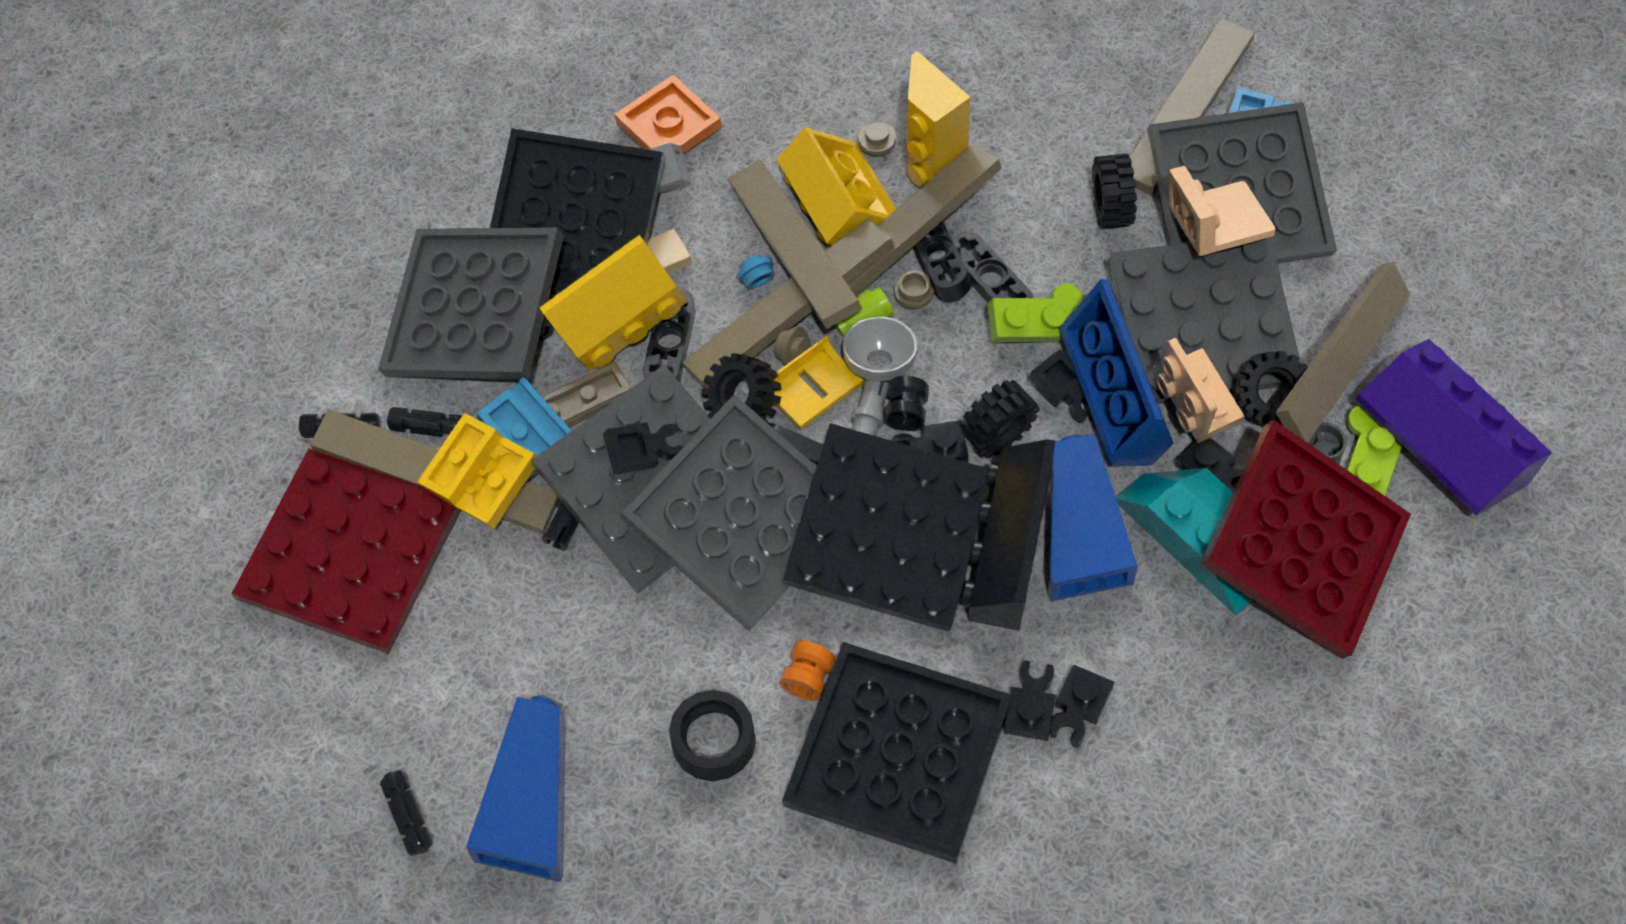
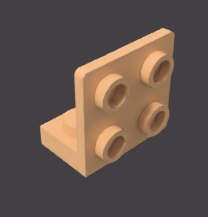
M1185 166L1169 170V207L1199 256L1275 235V226L1246 182L1240 181L1203 191L1200 181L1198 179L1193 180Z
M1176 338L1167 341L1157 372L1156 382L1162 395L1165 398L1170 397L1176 406L1177 418L1183 430L1187 433L1191 432L1197 443H1200L1242 423L1244 419L1242 411L1204 349L1201 348L1186 355Z

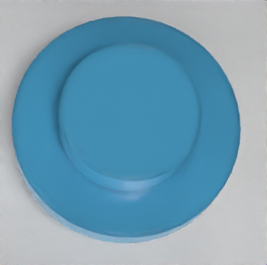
M761 255L751 256L740 264L741 270L737 273L736 277L739 283L745 284L748 290H753L773 279L775 276V272L772 269L774 263L770 257H761Z

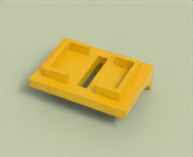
M825 336L777 371L778 377L773 381L780 382L782 390L775 391V395L780 396L781 401L780 404H774L802 430L862 386L863 379L850 370L846 362L832 347L829 337ZM805 374L826 396L822 399L800 377L801 375Z

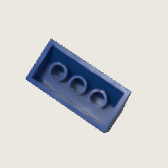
M1100 279L1059 329L1111 466L1153 465L1174 442L1108 280Z

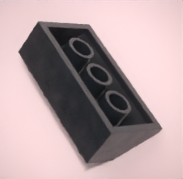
M1045 439L1002 448L999 463L991 461L987 486L994 488L991 502L983 500L979 518V526L986 527L983 541L975 540L970 565L978 567L975 581H966L962 606L969 607L968 621L1020 631L1051 476L1055 440Z

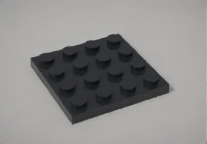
M511 128L490 228H558L564 235L550 291V294L557 295L638 235L641 236L646 244L648 243L665 155L661 151Z
M830 423L784 575L783 584L950 632L979 526L983 500H986L989 486H987L989 468Z
M843 642L782 799L783 807L957 864L1006 720L1012 695Z

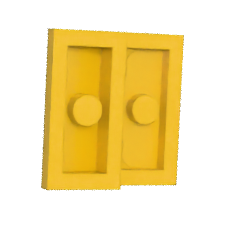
M464 413L417 482L439 498L494 530L534 471L532 459L536 457V454L503 437L491 426Z

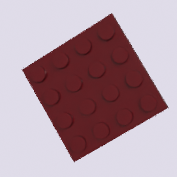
M1272 420L1264 425L1200 564L1341 659L1352 656L1411 513L1281 424Z
M308 448L231 594L238 601L389 654L460 510L423 487Z

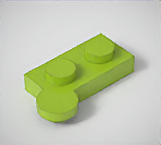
M1064 283L1053 290L1051 298L991 299L987 306L992 342H1063L1059 327L1082 302V293L1073 284Z
M1359 405L1351 410L1347 420L1349 429L1353 434L1359 436L1348 471L1385 495L1402 444L1362 405Z

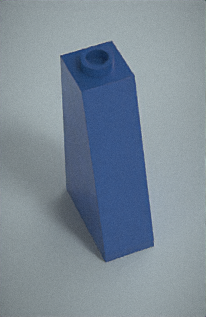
M1074 434L1066 436L1060 441L1055 442L1051 469L1049 600L1052 602L1134 585L1138 565L1096 435L1081 436Z
M535 696L529 700L517 697L466 849L475 863L561 882L564 872L566 722L560 706H557L554 701L548 698Z

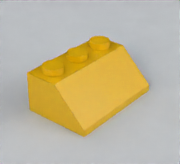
M918 51L911 55L907 119V173L912 182L921 187L968 148L971 97Z
M804 127L776 159L785 173V181L794 188L800 198L801 208L812 218L818 228L817 234L819 238L829 246H833L867 218L878 226L897 209L855 141Z
M638 235L542 305L540 310L580 362L589 371L608 365L618 352L629 344L642 340L647 335L648 330L662 320L675 316L681 306L687 303L688 300L641 236Z

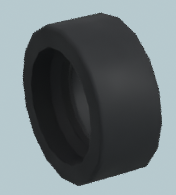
M716 690L696 693L684 700L673 713L669 734L674 757L681 768L696 779L712 782L729 779L742 771L753 757L756 737L752 714L743 701L732 694ZM711 713L725 714L732 718L739 730L738 743L732 751L716 758L699 757L691 751L687 745L686 735L689 726L694 720L702 715Z

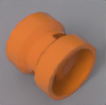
M804 640L797 641L790 654L791 666L783 671L779 684L783 690L791 695L809 701H818L825 688L824 676L832 671L836 657L830 650L820 644Z

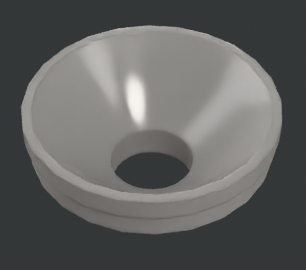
M876 316L865 318L852 325L845 333L843 338L844 359L850 370L858 376L873 381L891 380L897 376H902L912 367L917 354V340L912 330L901 321L889 317ZM875 356H885L890 360L891 364L885 368L877 369L870 366L868 361Z

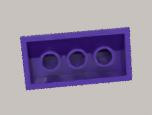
M1430 339L1402 352L1355 399L1476 516L1527 486L1552 454L1533 433L1529 432L1502 404L1489 395L1473 377L1462 370Z

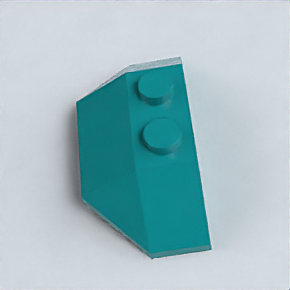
M1207 468L1144 473L1116 496L1118 505L1235 616L1238 615L1254 600L1200 564L1233 492Z

